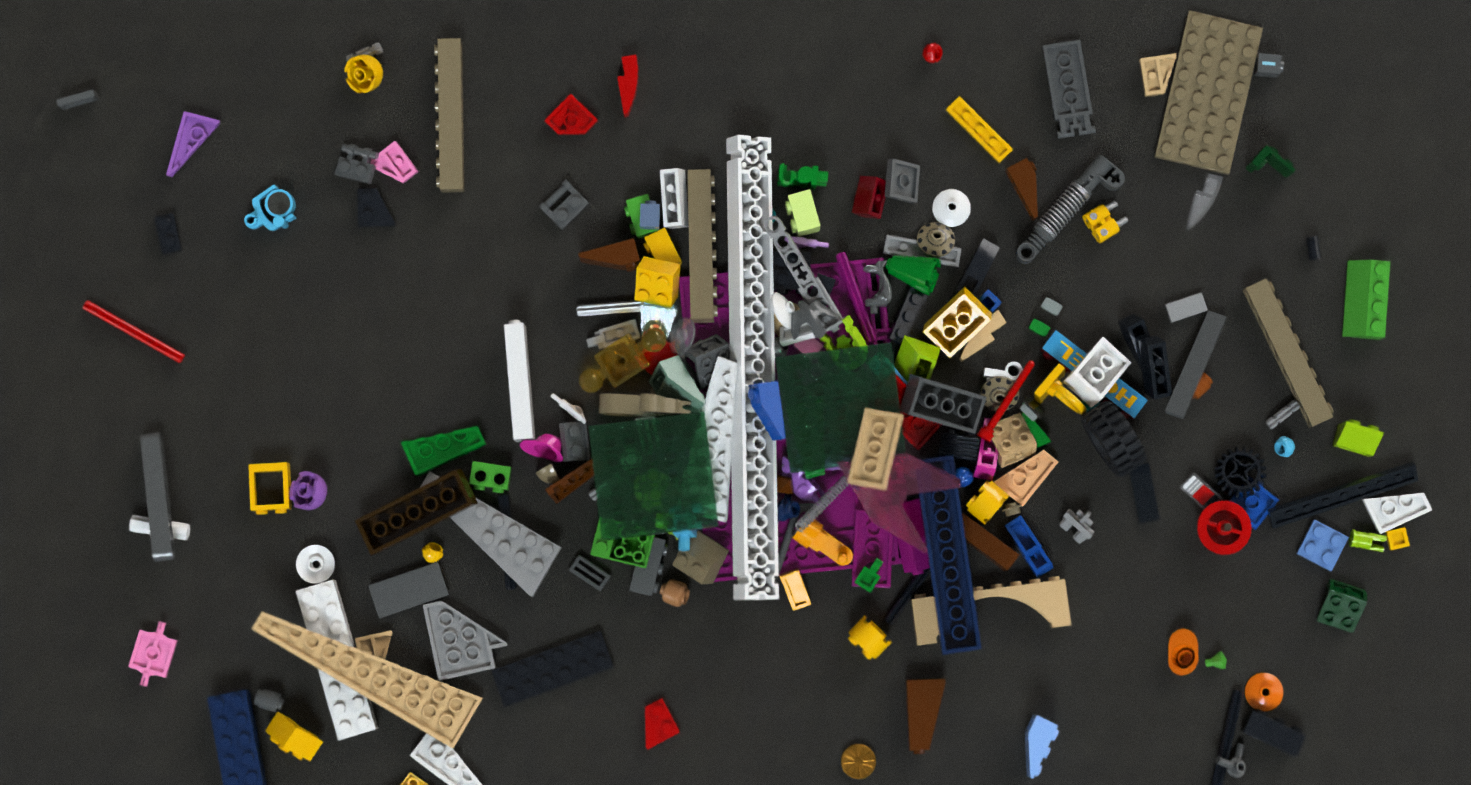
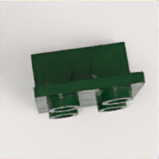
M1268 145L1261 149L1245 168L1252 173L1254 170L1259 171L1260 168L1268 163L1285 178H1288L1296 170L1290 160L1283 159L1278 155L1277 149Z
M1329 579L1327 596L1318 614L1317 621L1353 633L1367 604V590Z

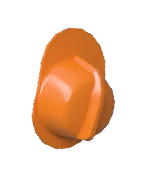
M1178 629L1169 638L1168 663L1171 671L1175 674L1188 675L1193 672L1199 661L1198 641L1195 634L1190 630Z

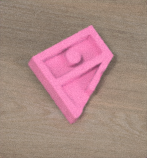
M394 141L382 150L377 160L371 159L370 164L376 166V170L402 183H405L419 172L397 141Z

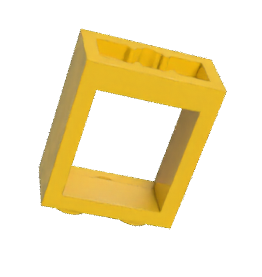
M290 463L249 464L250 511H256V515L268 514L270 510H275V514L287 513L288 509H292V500L289 498L291 486ZM283 471L284 504L257 505L256 473Z

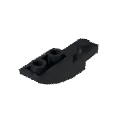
M984 238L981 240L947 303L964 287L975 296L1000 247Z

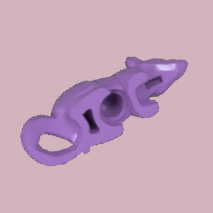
M782 457L781 476L792 478L794 494L801 500H812L816 504L819 500L817 492H819L821 497H823L825 492L814 478L806 479L802 465L796 468L788 457Z

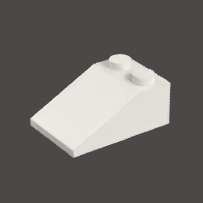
M1102 337L1071 371L1063 383L1092 408L1106 395L1132 362Z

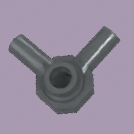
M1237 743L1233 758L1227 760L1217 756L1215 763L1226 767L1230 776L1240 778L1244 775L1246 769L1242 760L1245 745Z

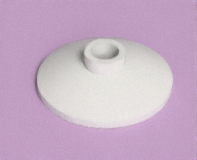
M947 189L939 193L934 199L932 206L936 220L948 227H956L963 224L967 220L971 209L967 196L955 189ZM949 204H954L955 210H950Z
M774 293L771 296L772 309L779 322L784 327L790 329L792 312L795 311V307L782 294Z
M311 545L304 548L296 560L298 574L309 583L316 584L326 581L332 575L335 568V560L332 553L320 545ZM315 561H319L320 566L318 568H315L313 566V563Z

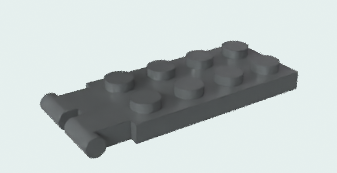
M1075 40L1043 45L1042 51L1054 121L1059 122L1060 131H1057V138L1075 136L1074 129H1078L1079 136L1096 133L1095 126H1091L1089 117L1093 112L1081 41Z

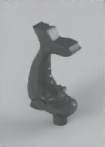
M887 260L878 261L876 265H866L863 268L864 272L875 273L880 277L879 291L874 297L865 300L866 307H870V314H878V307H886L892 299L891 285L883 271Z

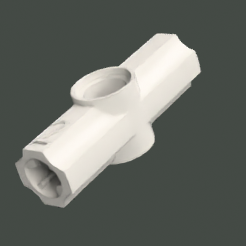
M132 515L129 531L150 534L149 518ZM172 521L173 538L188 541L190 524Z

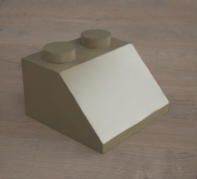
M698 531L697 538H690V550L679 551L672 565L700 584H713L729 549L701 531Z

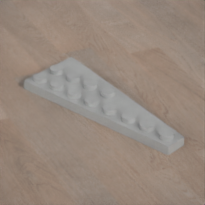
M429 471L420 487L440 477ZM477 498V505L451 517L528 595L534 597L562 547Z

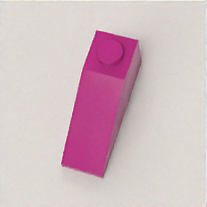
M984 418L983 427L988 425L991 420L990 418ZM980 437L978 457L973 476L975 478L993 480L997 466L998 451L992 440L987 442Z

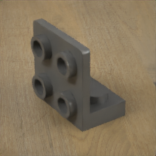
M718 334L684 348L685 355L695 362L698 387L700 389L709 386L717 357L730 360L729 343Z

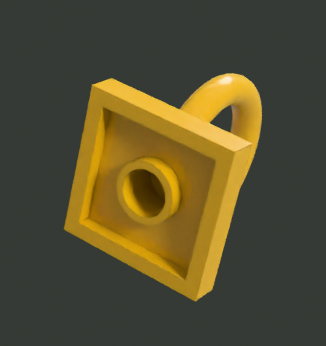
M1058 364L1034 392V399L1041 404L1048 395L1056 396L1078 414H1085L1086 407L1063 387V383L1060 380L1065 376V368Z

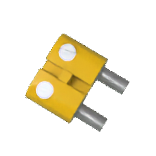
M1115 200L1106 206L1100 204L1082 216L1083 221L1088 229L1092 230V235L1098 243H1102L1120 232L1119 227L1128 222L1125 216L1118 221L1110 217L1109 211L1118 206Z

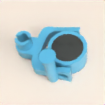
M272 185L253 198L252 205L255 211L247 214L244 222L250 229H257L262 225L270 231H276L281 227L286 229L289 226L288 223L296 219V216L293 214L296 209L295 199L289 192L278 189L276 185ZM265 197V208L274 217L273 223L268 220L262 210L261 200Z

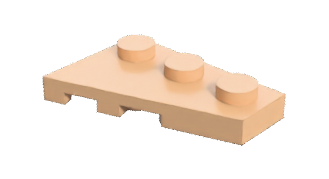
M1042 450L994 481V483L1023 507L1059 461L1045 450Z

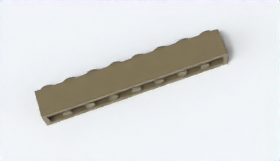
M461 38L438 39V44L434 45L435 56H438V63H435V75H438V82H435V93H438V101H435V111L439 112V119L435 120L436 131H439V138H436V150H439V157H436V168L439 169L440 176H436V186L440 187L442 193L464 192Z
M710 169L688 170L691 323H714V317H718L717 305H714L713 298H717V286L713 287V279H717V268H713V261H716V249H712V242H716V231H712V224H716L715 212H712L711 205H715V194H711V187H715V175H711Z
M1266 278L1243 289L1242 291L1294 399L1300 405L1299 409L1308 428L1333 418V408L1324 399L1325 392L1322 386H1318L1315 380L1317 376L1314 369L1310 368L1307 363V354L1304 350L1301 351L1298 345L1300 340L1297 334H1293L1290 328L1292 326L1288 316H1284L1282 312L1283 305L1279 299H1276L1273 293L1275 292L1273 284L1270 281L1268 282Z

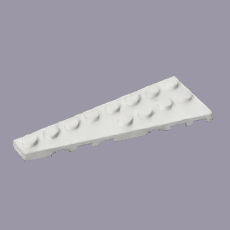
M717 357L705 398L706 403L702 408L689 452V464L683 472L678 489L681 497L677 504L683 503L684 506L687 503L692 505L701 504V514L727 522L738 363L723 357Z

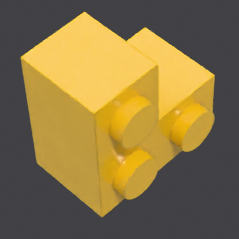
M280 712L276 713L265 730L270 735L269 739L279 745L278 747L286 753L292 751V755L300 760L305 758L311 761L323 743L314 733L302 728L294 720Z

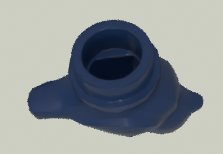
M785 494L784 498L777 503L778 522L786 521L800 514V505L798 502L791 500V494Z

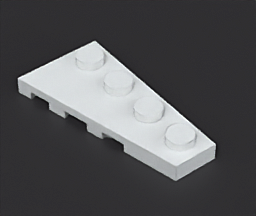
M428 734L423 737L410 754L413 759L448 785H482L454 749Z

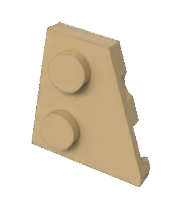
M1176 53L1139 59L1145 97L1165 93L1174 61L1177 57Z
M392 630L355 638L357 649L385 660Z

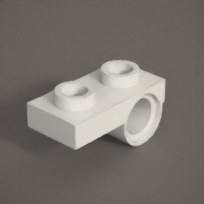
M1010 362L1005 366L1004 370L984 368L982 377H986L987 381L996 376H1004L1015 382L1023 369L1018 362ZM1010 366L1017 368L1018 374L1016 376H1011L1008 373Z

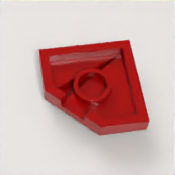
M570 94L544 122L558 135H584L598 122V119Z

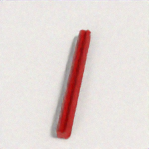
M87 300L82 308L85 311L178 363L183 361L185 355L91 301Z

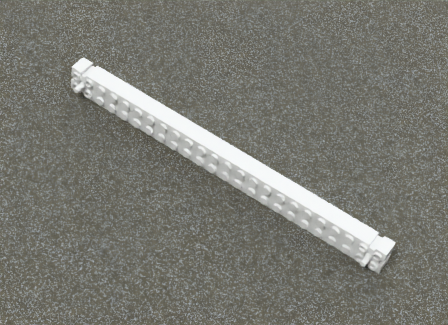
M735 135L726 139V154H731V160L727 161L730 360L738 363L731 458L733 577H737V584H733L734 600L779 599V584H774V576H779L776 440L773 441L751 406L748 397V385L775 381L774 311L771 305V296L774 294L773 238L770 239L764 228L765 220L772 216L771 160H767V154L771 153V138L755 137L751 139V136ZM772 219L768 222V227L773 230Z

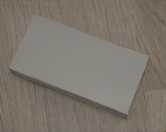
M1202 292L1165 304L1171 323L1208 311Z

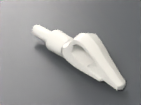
M554 393L551 395V398L557 401L559 406L565 409L571 416L583 424L586 423L580 406L572 405Z

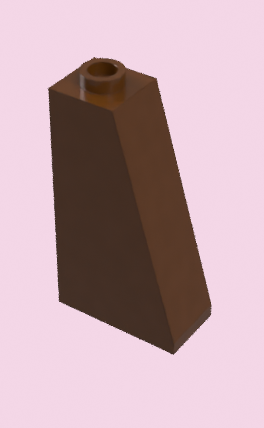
M962 513L966 542L1003 571L1009 570L1019 557V554Z
M946 679L906 680L909 751H913V754H925V750L930 749Z

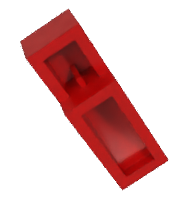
M636 54L621 57L625 75L617 77L624 117L629 116L637 93L638 62Z

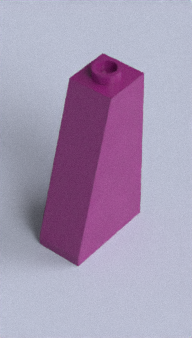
M919 498L891 504L890 508L904 573L912 572L913 575L923 574L924 569L929 568Z

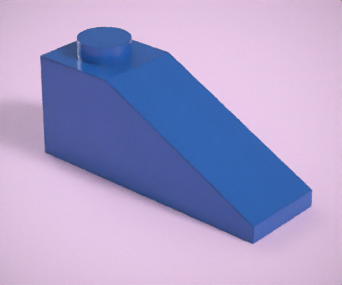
M778 381L748 385V397L751 406L772 440L786 439Z

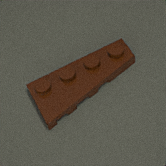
M610 447L608 449L605 448L597 456L546 488L545 491L558 504L618 457Z

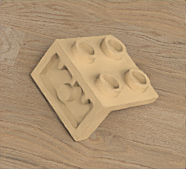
M1021 413L1000 420L993 430L994 437L992 442L998 451V463L1001 468L1036 455L1037 442Z

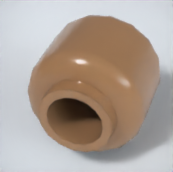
M670 579L667 583L662 584L660 594H662V600L665 603L679 607L687 603L690 590L685 583Z

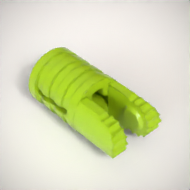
M1352 530L1349 536V546L1383 552L1384 547L1372 544V540L1385 542L1387 536Z

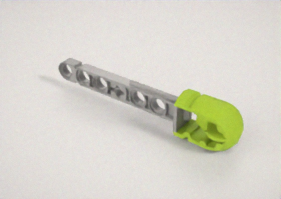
M777 216L768 217L764 222V228L770 239L773 238L774 245L800 288L798 290L808 305L814 300L820 303L824 302L837 315V318H831L824 314L819 315L818 319L826 332L831 330L834 333L840 329L839 324L844 323L845 330L850 333L854 340L852 345L855 347H852L850 344L852 339L843 334L836 339L838 343L835 347L831 336H828L827 333L824 337L819 338L821 342H825L824 348L830 358L838 367L844 370L859 368L866 361L868 347L858 328L853 326L852 318L850 315L841 316L819 277L816 278L792 237L785 231L786 227L781 219ZM774 219L778 222L779 225L776 230H771L768 227L769 220ZM780 236L787 237V246L782 247L778 244ZM790 253L798 255L797 263H790L788 261ZM802 262L803 265L800 266V268L803 272L807 271V279H804L803 277L799 278V269L797 268L794 271L793 267L799 265ZM808 287H817L818 294L810 296L808 294Z

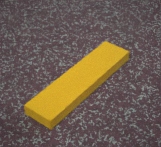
M960 96L946 108V111L998 163L1013 150Z

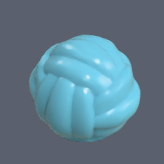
M1281 436L1276 440L1274 449L1279 456L1289 457L1294 452L1295 444L1289 437Z

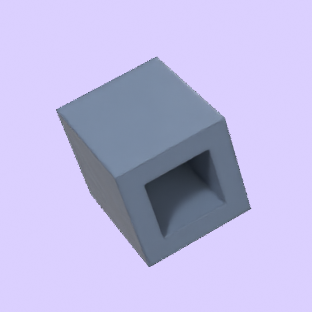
M645 201V204H640V229H660V204H656V201Z

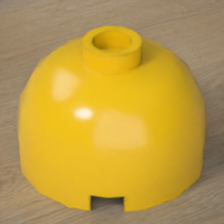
M358 55L350 58L346 63L345 72H347L348 76L346 81L355 92L367 93L375 90L381 84L383 69L380 62L373 56Z

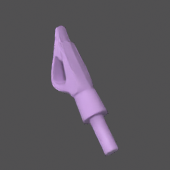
M792 237L798 248H816L817 246L828 248L829 243L817 242L816 239Z

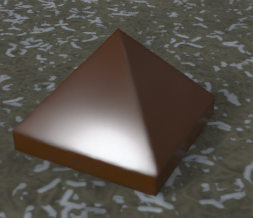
M777 475V492L793 495L792 478Z

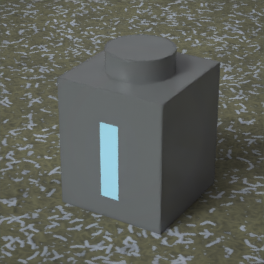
M1259 53L1255 61L1254 76L1277 78L1280 72L1283 73L1284 61H1281L1282 55Z

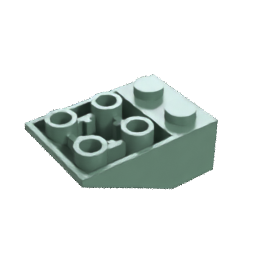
M679 355L659 361L649 380L656 395L691 401V405L682 407V409L691 411V414L682 415L692 423L695 422L706 402L704 395L698 390L694 378L690 376L686 364Z

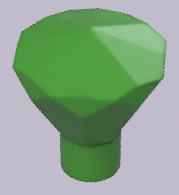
M1222 651L1216 653L1211 659H1205L1206 667L1214 666L1226 669L1227 659Z

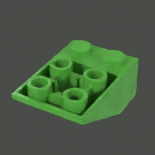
M600 517L590 555L647 568L656 531Z

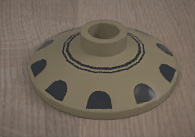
M931 222L919 230L917 244L925 254L932 257H942L953 249L955 236L948 226L939 222Z
M996 376L987 380L981 389V395L987 397L985 406L997 411L1013 386L1014 381L1004 376ZM1019 390L1006 410L1011 409L1017 403Z

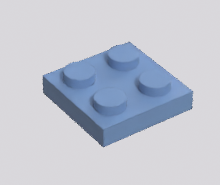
M1314 519L1296 554L1331 572L1349 537Z

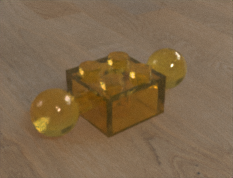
M649 328L643 333L642 341L638 344L630 333L594 355L601 368L598 370L593 368L584 370L579 377L580 387L588 393L597 392L601 389L603 380L607 377L614 388L618 387L650 366L644 353L662 350L666 345L665 333L659 328ZM621 357L625 359V363L619 362Z

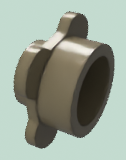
M1016 502L1005 505L1006 509H1003L1002 512L1005 511L1006 517L1021 513L1020 507L1022 505L1017 506Z

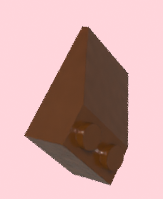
M634 238L578 253L582 263L627 270V272L637 270V266L640 263Z

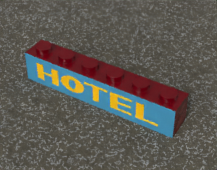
M1056 330L1040 349L1043 352L1042 356L1050 362L1054 360L1057 364H1061L1065 368V373L1067 371L1071 373L1087 355V353ZM1120 378L1103 397V402H1112L1126 420L1128 418L1134 419L1148 401Z

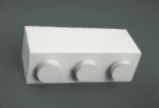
M680 168L660 170L664 227L670 229L689 227L685 170Z

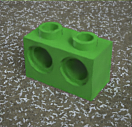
M473 461L469 484L474 485L473 489L485 491V487L493 488L492 492L504 493V490L509 491L512 467ZM480 471L486 473V478L482 482L476 479V474ZM498 474L505 476L503 484H496L495 477Z

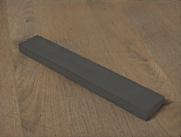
M1211 311L1207 312L1165 409V413L1184 419L1226 322V316Z

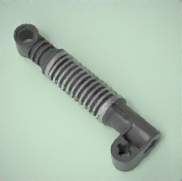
M1099 154L1080 177L1074 179L1070 186H1067L1068 190H1065V193H1062V196L1056 199L1057 203L1054 202V206H1051V209L1045 212L1046 216L1042 215L1043 219L1041 218L1040 222L1034 225L1033 233H1030V237L1028 236L1027 240H1024L1016 251L1018 262L1021 264L1031 263L1039 251L1042 250V247L1045 246V243L1052 242L1056 238L1057 233H1060L1065 224H1068L1071 217L1077 214L1076 211H1079V208L1085 204V201H1088L1092 196V191L1099 183L1110 191L1120 189L1125 181L1124 173L1107 158ZM1110 170L1113 171L1107 180L1103 178ZM1117 177V182L1112 183V178ZM1027 249L1030 251L1031 256L1025 258L1021 255V251Z

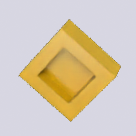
M1405 527L1385 532L1389 550L1410 546Z

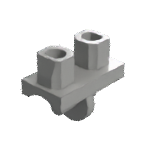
M1069 508L1059 524L1065 531H1068L1073 525L1078 531L1072 537L1079 544L1086 539L1089 540L1095 532L1089 527L1094 523L1089 518L1092 514L1090 511L1084 514L1079 509L1075 514Z

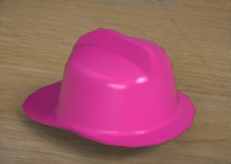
M543 434L536 440L528 439L520 442L521 449L530 455L554 462L563 461L561 438L557 436Z

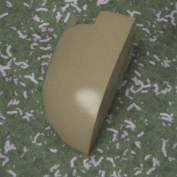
M552 464L535 473L541 481L547 484H554L560 480Z

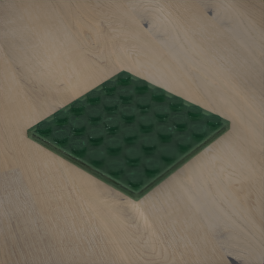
M891 343L775 357L790 473L851 466L865 408L901 414ZM902 426L894 460L906 459Z
M704 412L589 426L602 541L719 527Z

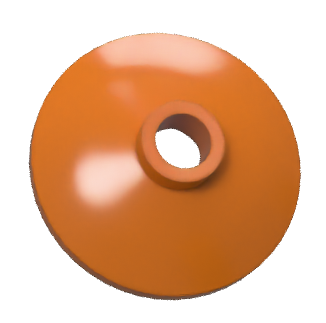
M1258 673L1247 681L1244 690L1245 698L1252 708L1271 711L1282 701L1283 686L1274 675ZM1265 688L1269 692L1267 696L1262 694V690Z

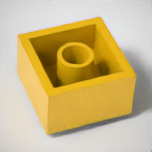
M644 256L637 266L635 300L671 308L678 298L680 264Z

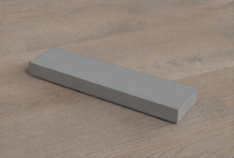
M887 234L883 254L939 258L941 265L958 268L962 248L953 247L951 252L945 256L932 257L921 251L917 240Z

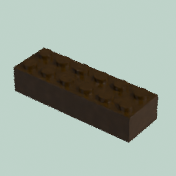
M456 469L355 520V523L370 554L375 555L477 505L478 502L463 470Z

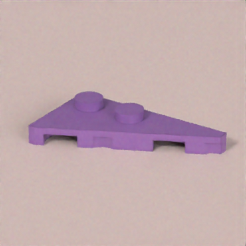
M183 112L166 173L167 176L173 177L220 125L219 120Z

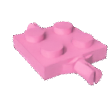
M158 621L156 632L139 630L128 666L143 673L139 685L147 687L149 678L153 675L167 678L178 640L168 638L163 634L167 624L165 622Z

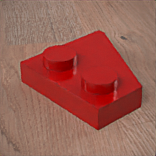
M663 698L645 707L647 750L680 733Z

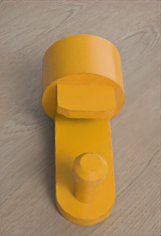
M813 519V522H810L811 524L805 527L806 529L803 532L798 531L797 528L794 530L791 538L806 549L810 547L816 552L821 551L839 565H848L852 561V550L822 528L823 524L816 519Z

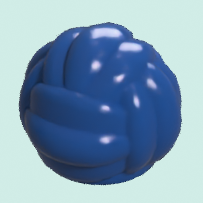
M959 467L955 470L958 486L966 487L973 481V473L969 468Z

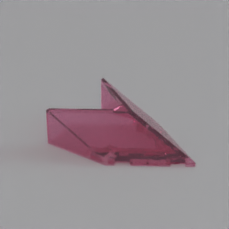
M908 453L894 455L886 491L852 484L850 486L872 523L927 553L926 543L922 541L902 505L908 494L960 488L961 482L956 476ZM852 461L837 462L848 480Z

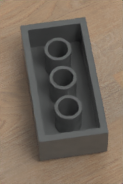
M910 374L899 411L975 434L987 397Z

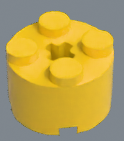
M988 480L978 490L981 494L978 497L974 495L966 504L968 507L967 511L984 525L1009 497L998 485Z
M864 615L848 632L850 634L848 639L855 646L859 645L863 648L862 653L869 660L872 657L877 659L892 641L889 640L887 642L885 639L887 635L872 620L868 623L866 621L868 617Z

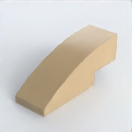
M999 310L993 313L991 321L967 342L959 358L961 362L995 340L991 333L1007 323Z

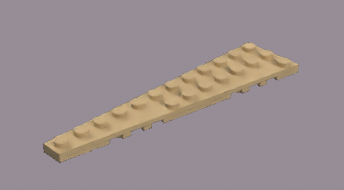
M261 612L251 628L253 631L452 749L483 699L264 612Z

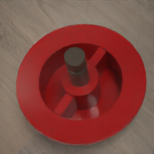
M1214 502L1207 506L1199 516L1197 523L1199 539L1213 553L1220 555L1236 553L1247 544L1251 536L1252 526L1247 512L1234 502Z

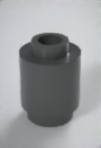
M264 689L258 690L254 704L258 705V708L277 713L278 709L282 710L285 699L282 698L280 693Z

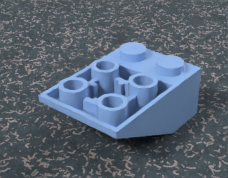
M1034 714L1025 730L1026 776L1032 779L1034 776L1039 775L1042 769L1040 763L1043 758H1047L1051 749L1048 746L1051 740L1055 741L1059 730H1057L1058 725Z

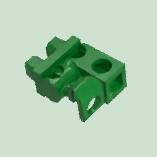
M784 163L779 164L777 186L809 187L810 190H815L816 186L826 187L828 171H818V166H812V168L804 166L799 171H788L787 165Z

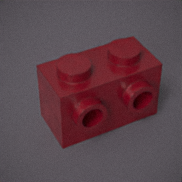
M860 176L852 213L864 218L881 219L886 198V181L878 177Z

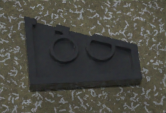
M911 286L908 287L887 339L900 346L904 335L923 341L927 295Z

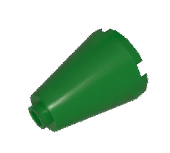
M893 255L892 258L888 259L886 269H888L890 275L929 296L930 292H933L939 277L937 267L941 268V260L939 258Z

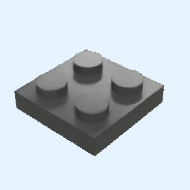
M888 159L885 197L908 203H917L920 165L897 159Z

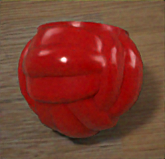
M930 43L924 47L922 55L925 61L936 63L942 58L943 51L937 43Z

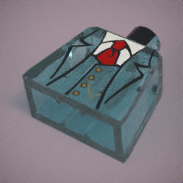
M641 301V335L649 336L648 343L660 340V338L667 339L677 314V305L668 308Z

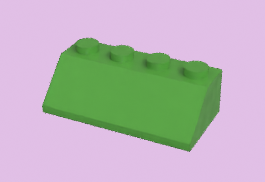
M1347 261L1342 337L1376 340L1385 338L1390 261Z

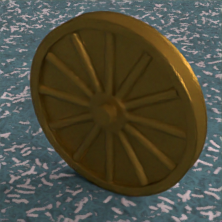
M854 744L843 752L841 765L849 777L863 779L874 771L876 757L868 746Z

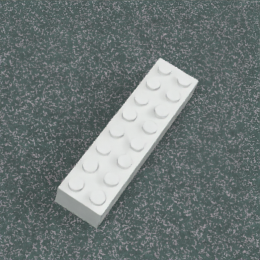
M330 580L296 591L307 630L355 648L336 580ZM318 669L338 740L379 729L371 700Z

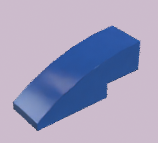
M1022 516L1005 525L1012 540L1036 578L1053 569L1052 562L1043 551L1041 544Z

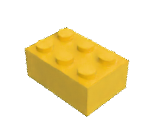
M964 287L924 324L923 333L951 358L991 321L992 312Z

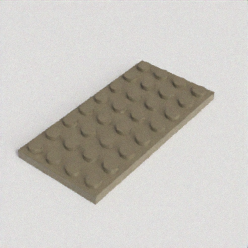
M1188 11L1154 155L1155 158L1229 175L1263 28Z

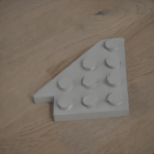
M443 601L423 605L438 681L496 668L492 649L508 646L507 642Z

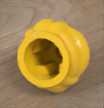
M430 542L422 548L423 557L429 563L439 561L444 555L442 547L434 542Z

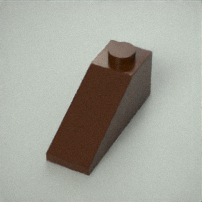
M1025 158L1008 167L1005 172L1030 218L1034 221L1038 217L1035 173L1037 169L1032 161L1029 162Z

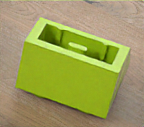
M904 335L894 366L907 382L910 374L930 379L941 348Z
M1349 419V421L1338 424L1332 446L1371 457L1374 455L1384 432L1379 431V427L1373 425L1361 426V422Z

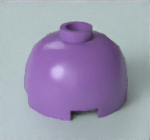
M308 471L300 472L297 480L291 483L289 490L290 500H293L294 507L299 509L313 510L319 508L327 496L326 482L318 474Z

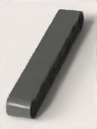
M161 432L140 435L152 555L154 562L175 559L163 439Z

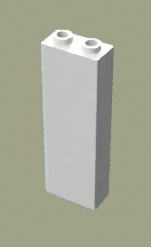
M510 320L508 324H504L513 440L516 442L528 439L535 440L526 326L520 320Z

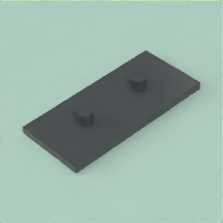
M438 562L368 586L379 619L449 595Z

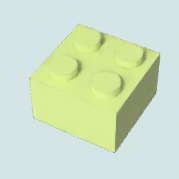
M811 190L788 195V199L785 201L787 215L792 216L790 220L792 233H796L797 237L819 232L820 222Z

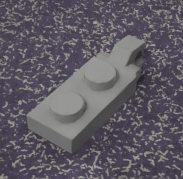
M633 319L599 329L597 332H594L595 337L586 339L588 348L598 345L599 349H605L641 337L636 320Z

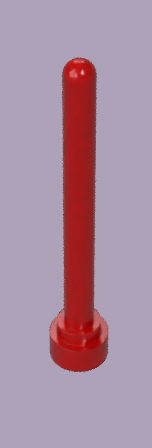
M1029 360L988 425L980 428L977 433L979 437L987 442H991L994 437L993 430L1033 369L1034 361Z

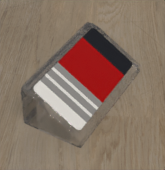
M1194 472L1179 486L1203 509L1222 499L1215 490Z

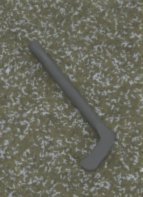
M815 503L799 504L800 514L808 512ZM800 514L797 517L790 518L778 553L779 574ZM774 576V584L777 583L779 576Z

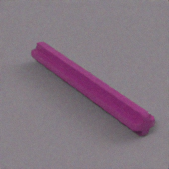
M845 252L836 254V259L866 342L876 341V335Z

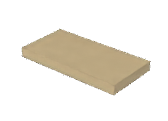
M865 408L849 472L848 484L886 491L904 418L903 414Z

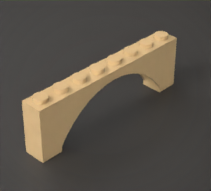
M1060 576L1048 577L1046 582H1041V579L1029 580V584L1022 585L1021 581L1010 582L1008 587H1003L1002 584L991 585V589L986 590L983 589V586L973 587L975 601L986 597L1010 598L1035 609L1050 623V628L1071 625L1065 579L1060 580ZM926 594L914 595L915 599L910 601L916 645L937 643L936 638L939 631L934 597H926Z

